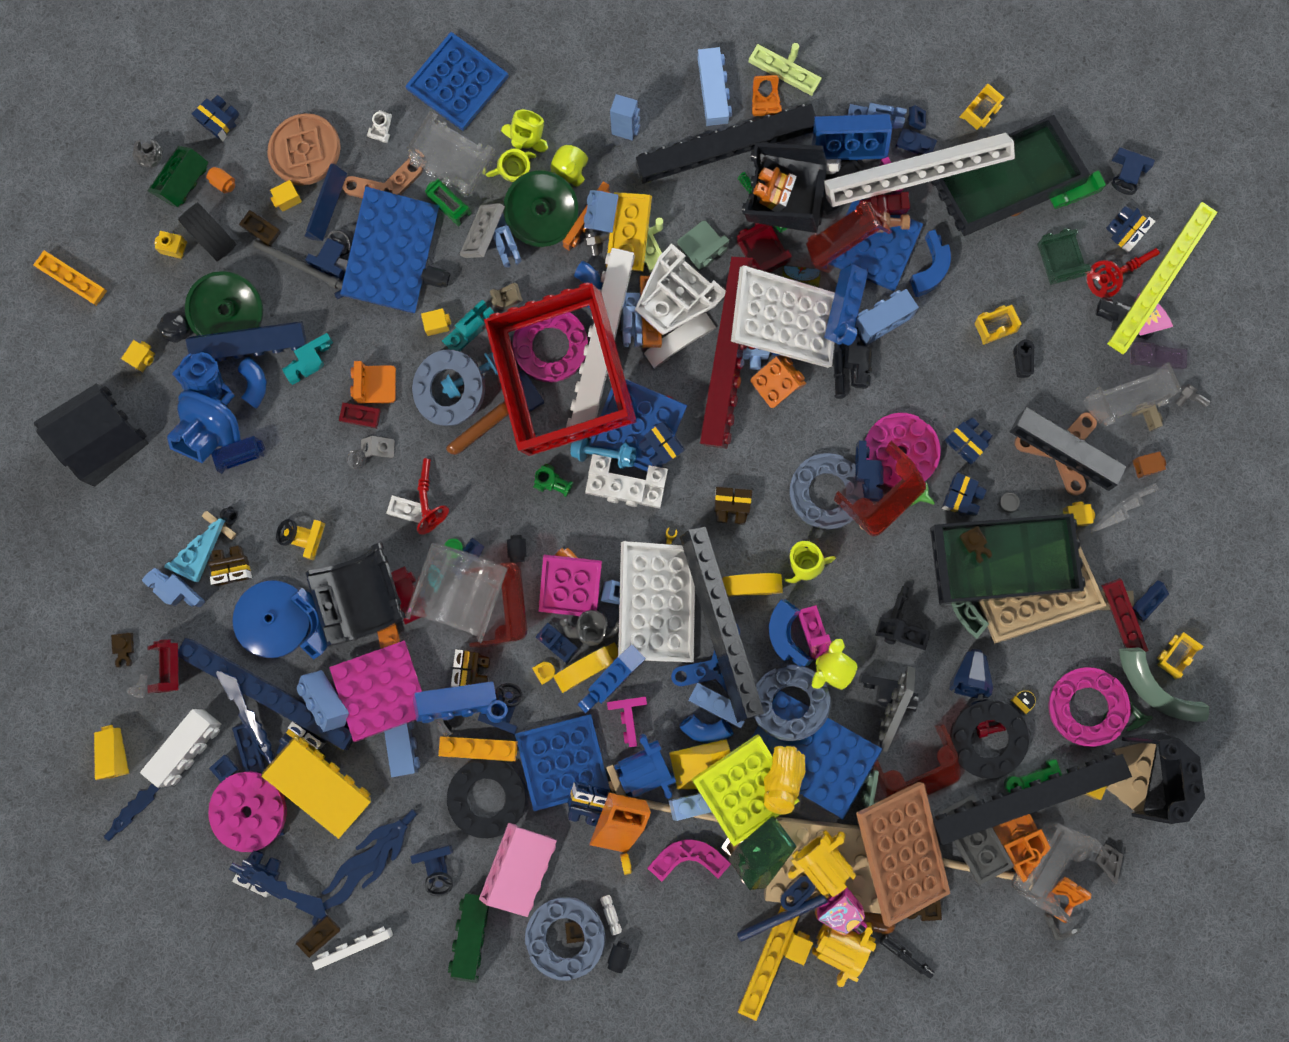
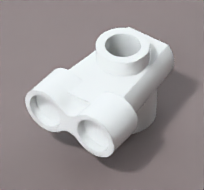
M380 110L376 112L372 118L374 124L372 128H369L367 137L388 143L390 137L388 131L392 115Z

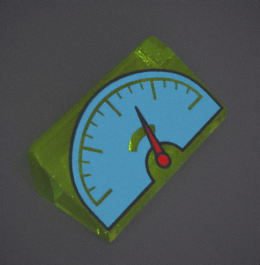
M783 265L782 277L819 287L820 269Z

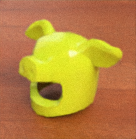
M517 110L513 115L511 125L505 124L501 129L507 137L512 139L511 143L516 149H529L532 147L538 152H545L548 149L547 142L541 139L544 120L540 115L532 111Z
M564 145L556 151L551 162L550 172L558 174L569 184L572 183L575 187H578L585 180L582 175V168L586 166L588 157L578 147Z
M511 148L500 155L497 161V168L486 173V176L493 177L500 174L505 180L514 182L518 177L529 172V159L536 158V154Z
M797 542L790 550V564L795 576L792 579L785 578L784 580L789 583H797L800 580H812L822 573L825 564L833 562L836 558L834 556L824 558L821 550L812 542Z
M842 639L832 641L829 651L824 652L823 655L816 659L817 672L813 676L811 685L813 688H821L827 682L831 686L842 690L853 680L857 671V663L842 652L845 648Z

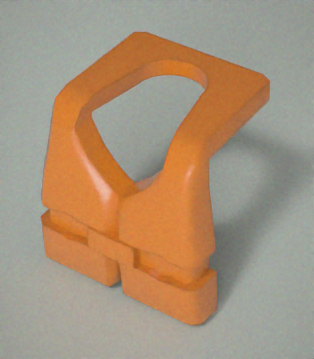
M777 75L754 77L753 116L776 115L782 111L778 94L779 77ZM764 80H769L772 85V92L767 97L762 96L758 91L760 83Z
M1064 877L1049 892L1044 910L1062 922L1067 923L1073 907L1083 903L1085 900L1091 899L1092 894L1081 886L1077 887L1075 882ZM1055 895H1065L1069 899V903L1062 913H1057L1054 910Z

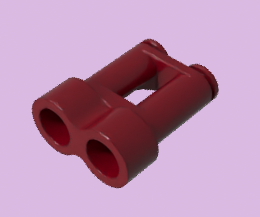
M986 720L980 723L976 730L978 737L983 738L988 737V734L1006 731V728L1000 722L997 725L989 726L988 722L995 720Z

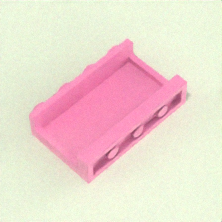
M508 823L479 900L488 906L528 917L529 912L534 906L535 896L541 888L544 873L548 869L550 857L555 851L557 840L548 835L544 836Z

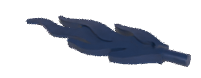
M411 809L402 820L400 819L395 823L376 828L361 844L356 846V850H359L377 839L374 847L350 858L341 865L330 886L322 891V895L332 892L345 876H348L347 880L337 894L323 902L325 910L346 901L358 882L372 871L373 875L363 883L362 888L375 881L385 869L391 849H393L391 860L393 861L398 857L403 846L405 832L408 828L407 825L418 815L415 810ZM314 916L312 924L315 925L319 918Z

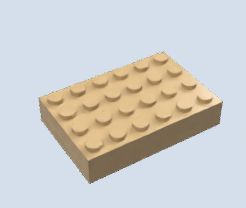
M776 817L771 821L764 889L765 901L780 902L781 893L798 876L805 874L802 872L794 879L788 877L790 867L794 866L790 861L794 859L792 854L796 850L800 851L806 844L822 835L824 830H827L832 837L837 835L838 832L845 834L844 843L839 845L837 849L856 874L854 880L849 877L845 885L862 904L864 912L881 914L859 825ZM806 881L801 883V887L806 888L808 886V882ZM816 887L814 893L807 900L821 894ZM788 896L786 898L788 902H791L794 899L793 896Z

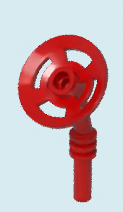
M1155 248L1139 258L1135 257L1130 262L1127 261L1126 265L1120 268L1108 260L1094 263L1087 273L1089 289L1093 294L1101 298H1109L1116 295L1122 288L1123 274L1128 271L1132 272L1137 267L1140 268L1141 264L1160 255L1159 250ZM1105 265L1104 268H1101L1100 270H1098V272H1095V270L1099 266ZM1093 279H1097L1098 283L1102 286L1100 290L1095 286ZM1115 285H1117L1115 290H1113L1112 292H1107V290L1112 289L1113 287H1115Z
M427 458L423 459L421 478L418 480L417 488L423 517L417 526V532L421 535L434 530L445 520L449 513V508L445 505L432 510L429 509L427 492L429 491L430 480L428 477L431 460Z

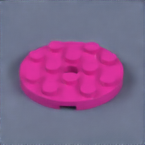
M909 413L887 415L872 426L865 438L867 447L870 448L869 458H866V460L882 461L884 485L888 487L908 489L925 482L938 466L941 449L937 434L929 424L916 415ZM897 447H905L907 450L906 455H899L896 452Z
M247 771L231 775L223 780L212 794L208 812L211 828L218 840L232 850L252 852L253 850L257 851L265 848L280 835L285 825L287 816L285 797L278 789L261 777V773ZM246 806L251 809L250 817L245 816L244 812H242Z

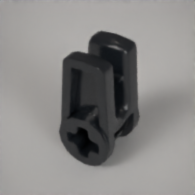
M1028 339L1020 341L1013 349L1018 378H1028L1034 374L1035 346Z

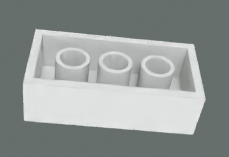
M192 709L140 773L157 788L176 785L182 778L180 774L193 765L194 757L197 754H201L207 748L206 743L210 738L213 739L220 732L218 728L222 724L207 711Z

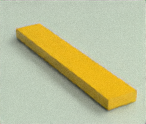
M782 905L779 909L778 914L786 910L782 907ZM799 916L771 929L737 1011L738 1013L757 1021Z

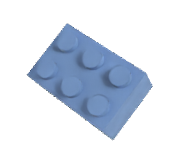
M907 289L902 292L900 290L894 292L887 301L883 299L874 305L875 308L870 311L866 309L858 314L855 327H858V334H860V340L864 346L913 318L919 307Z

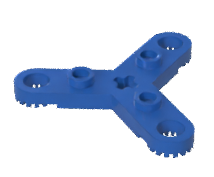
M715 650L711 660L677 667L671 674V679L677 686H686L716 679L727 692L722 673L718 674L717 671L713 670L716 667V663H718ZM678 671L686 673L687 678L684 682L676 680L675 675Z

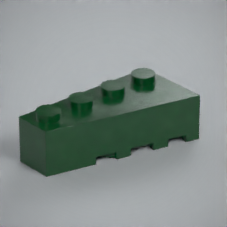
M465 894L464 899L461 898L459 911H462L461 919H457L455 931H458L457 940H453L452 952H455L454 959L450 960L448 973H451L450 977L454 980L478 983L479 976H476V971L481 965L480 948H483L485 932L483 931L487 925L489 906L479 900V895Z

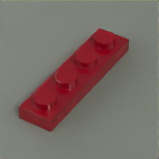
M1119 578L1101 585L1124 647L1140 648L1145 652L1149 651L1122 579Z

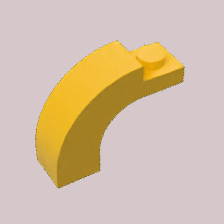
M777 573L744 574L722 578L728 597L783 593L782 575Z
M615 642L587 655L555 674L553 677L561 692L564 693L607 669L618 657V648Z

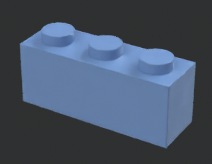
M615 95L610 110L612 135L632 141L634 135H638L640 130V108H638L637 100Z
M320 670L302 675L297 685V692L304 699L307 709L315 717L316 724L321 727L323 732L345 726L349 712L339 699L324 672Z
M699 683L696 684L688 699L689 702L738 728L742 727L744 721L737 723L728 698Z
M413 721L384 731L391 777L418 773L417 769L420 768L419 757H415L414 749H417L416 738L412 737L411 729H414Z

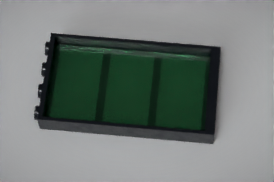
M1055 115L1008 134L1014 141L1015 159L930 181L933 187L936 186L940 200L945 202L949 216H953L955 226L958 231L962 232L963 236H967L1087 183L1090 173Z
M1074 514L937 524L930 527L939 605L1083 592L1086 583L1081 572L1083 561L1079 557L1080 540L1076 536L1077 520L1074 519ZM977 526L988 542L984 547L992 553L990 559H988L986 554H981L982 563L977 562L976 552L969 553L960 539L961 534Z

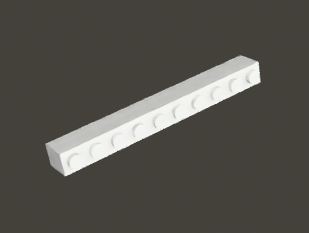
M1007 133L829 179L824 181L826 198L831 206L835 207L1015 159L1014 141Z
M612 248L611 253H607L605 264H608L607 270L602 273V290L599 289L603 296L614 340L616 339L635 258L633 252ZM595 324L589 328L588 337H590L589 345H585L584 355L586 359L585 363H581L579 374H582L581 380L576 383L575 392H577L576 400H572L571 411H573L572 418H568L566 427L595 419L598 415L608 371Z

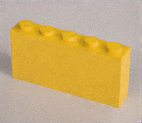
M294 736L262 772L261 777L339 839L371 803L370 793L363 787L359 789L349 775H342L339 772L340 768L333 762L329 764L325 761V756L317 749L313 751L308 747L310 744L304 738Z

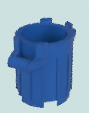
M207 353L188 354L172 373L184 391H196L217 400L225 406L235 396L229 387L223 383L218 363Z
M641 734L639 740L645 750L627 757L614 765L615 770L618 771L620 776L619 780L628 797L635 798L662 786L665 797L669 799L672 797V791L668 786L676 783L675 777L668 770L660 752L661 747L658 740L649 744L647 736Z

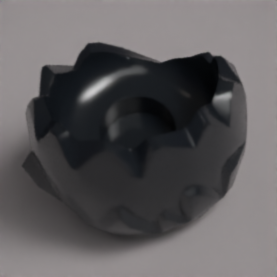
M183 311L167 312L157 324V330L163 338L174 343H178L188 337L192 330Z

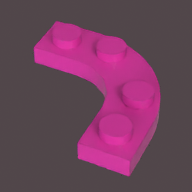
M686 839L674 842L663 849L647 869L662 882L678 864L691 860L705 866L719 879L731 863L711 845L699 840Z

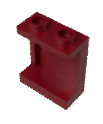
M756 223L753 228H745L738 233L736 242L746 258H754L758 262L761 271L770 273L790 263L792 256L789 250L785 251L771 225Z
M170 639L154 641L153 645L147 646V650L159 651V683L147 685L148 693L178 691V643H171Z

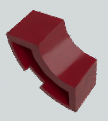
M404 566L391 572L398 597L402 603L400 605L402 612L404 611L406 616L403 620L405 625L427 615L424 608L427 606L424 597L419 596L414 585L416 579L412 571L408 573Z

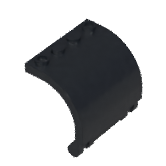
M383 543L372 545L370 551L352 560L305 572L327 646L350 642L378 633L400 623L406 618L404 611L402 612L400 607L402 603L396 591L387 556H384Z

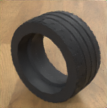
M198 202L177 219L216 262L225 257L237 245Z

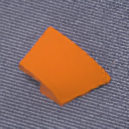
M1030 814L992 827L1022 882L1027 881L1028 876L1051 848L1042 829H1037Z

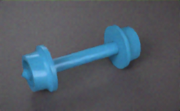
M484 353L488 362L479 366L481 373L483 374L492 368L497 376L498 372L493 353ZM449 374L446 375V379L441 381L444 387L442 393H447L450 399L456 396L461 397L457 388L464 385L463 378L460 377L453 382Z
M588 438L571 444V456L578 458L581 462L585 461L587 454L618 459L619 468L622 469L633 467L636 461V449L629 447L627 443L622 444L620 451L588 446Z

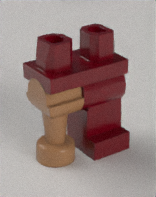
M901 192L895 195H876L859 201V212L869 213V217H861L860 229L870 230V234H876V232L883 233L890 227L900 226L902 230L910 228V216L907 214L910 209L909 192ZM890 215H901V217L890 218Z

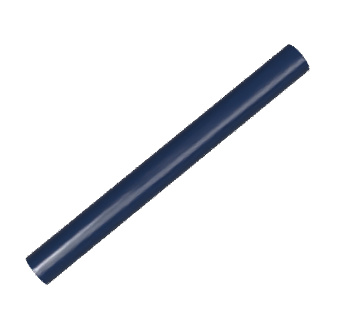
M820 894L805 901L794 911L785 910L737 932V936L741 942L822 906L828 903L829 899Z

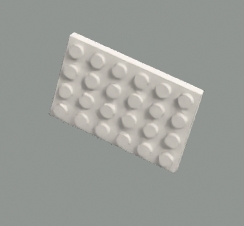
M742 266L739 271L731 342L827 368L832 367L835 343L824 338L835 293L751 267Z
M621 542L618 656L633 644L646 658L644 661L694 662L695 585L683 546Z

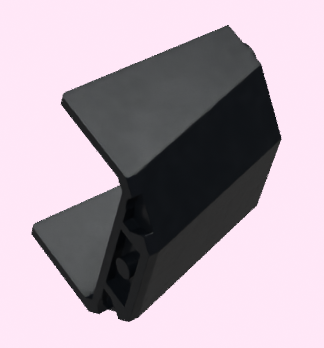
M755 143V148L751 151V161L754 162L756 168L755 176L751 177L752 193H749L746 203H743L742 214L745 215L747 222L817 233L818 225L822 223L826 197L824 181L826 179L827 160L823 146ZM764 167L771 170L778 167L780 172L787 176L789 174L797 176L787 205L780 212H774L760 204V198L753 194L754 188L759 182L764 185L766 184L765 181L759 179V174Z
M97 383L34 422V425L37 427V434L60 463L65 467L68 466L80 481L94 487L149 444L145 439L147 437L145 432L140 428L136 429L131 426L127 421L129 417L122 410L119 411L115 407L117 403L111 397L113 393L106 386L102 387Z
M1161 733L1122 737V741L1158 744L1166 804L1163 808L1131 812L1132 817L1167 824L1189 822L1205 799L1200 756L1179 738Z

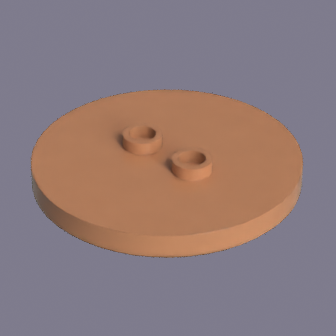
M298 114L286 119L275 129L268 144V160L272 169L284 181L290 180L294 185H309L326 177L330 164H336L340 155V139L336 130L326 119L315 114Z

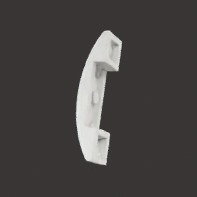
M707 313L701 314L662 338L661 348H649L644 352V355L655 369L684 347L716 329V326Z

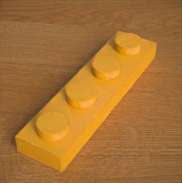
M45 250L33 264V266L95 306L98 305L107 292L103 287Z
M440 736L438 756L516 761L518 741Z

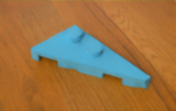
M218 519L208 526L209 529L192 540L185 549L178 553L174 560L166 563L164 567L194 582H199L225 520Z

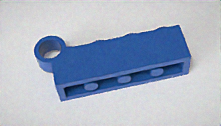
M854 264L840 270L824 338L839 345L845 344L849 346L854 342L857 336L855 325L868 271Z
M633 644L629 646L588 689L590 693L578 703V706L587 713L598 701L602 704L646 658Z
M493 682L416 692L413 697L416 721H422V723H429L439 718L449 720L459 715L469 717L478 712L486 714L491 722L499 723L505 719L508 712L506 704L496 700ZM499 707L503 711V715H493L491 708Z

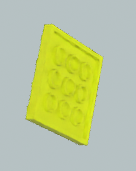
M758 734L691 779L733 846H736L781 815L769 811L764 805V777L771 769L773 757ZM798 798L795 800L794 805L799 802Z

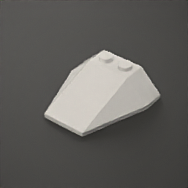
M671 243L659 256L635 311L664 335L716 307L725 297L726 290L714 280L712 283L707 281L685 261V255Z

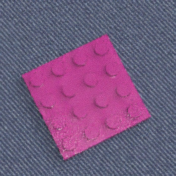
M405 641L329 667L339 699L349 712L346 720L353 742L416 720L413 697L414 693L422 692Z

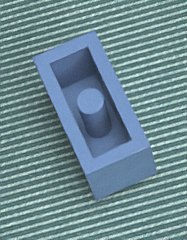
M590 190L587 197L588 206L584 216V228L612 233L618 195Z

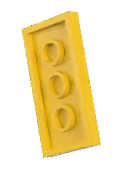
M614 192V194L618 195L613 232L609 235L607 253H611L612 248L633 252L635 258L632 271H643L652 196Z

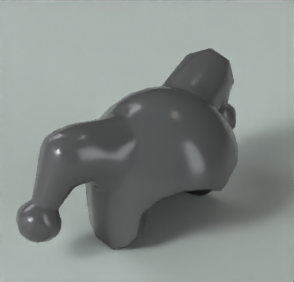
M590 610L583 612L579 616L576 626H570L566 618L560 620V625L563 626L565 635L568 638L579 639L582 643L589 646L598 645L604 639L615 638L619 632V621L616 622V626L608 627L606 617L599 611Z

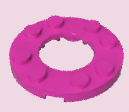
M570 312L515 330L513 351L516 361L527 375L543 382L565 380L574 375L580 369L581 363H584L586 359L584 349L585 345L588 344L585 328L579 319ZM546 328H556L566 334L569 340V349L561 360L547 363L535 356L532 343L539 331Z
M1085 667L1066 673L1055 683L1049 696L1048 708L1053 725L1064 738L1077 745L1094 747L1110 743L1121 734L1129 721L1130 701L1125 688L1117 678L1101 669ZM1093 688L1105 696L1108 703V713L1100 724L1084 726L1072 717L1069 703L1077 690Z

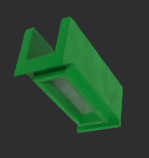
M439 179L428 184L425 190L427 197L435 205H438L439 209L458 227L461 225L459 220L465 214L468 216L472 214L470 208Z

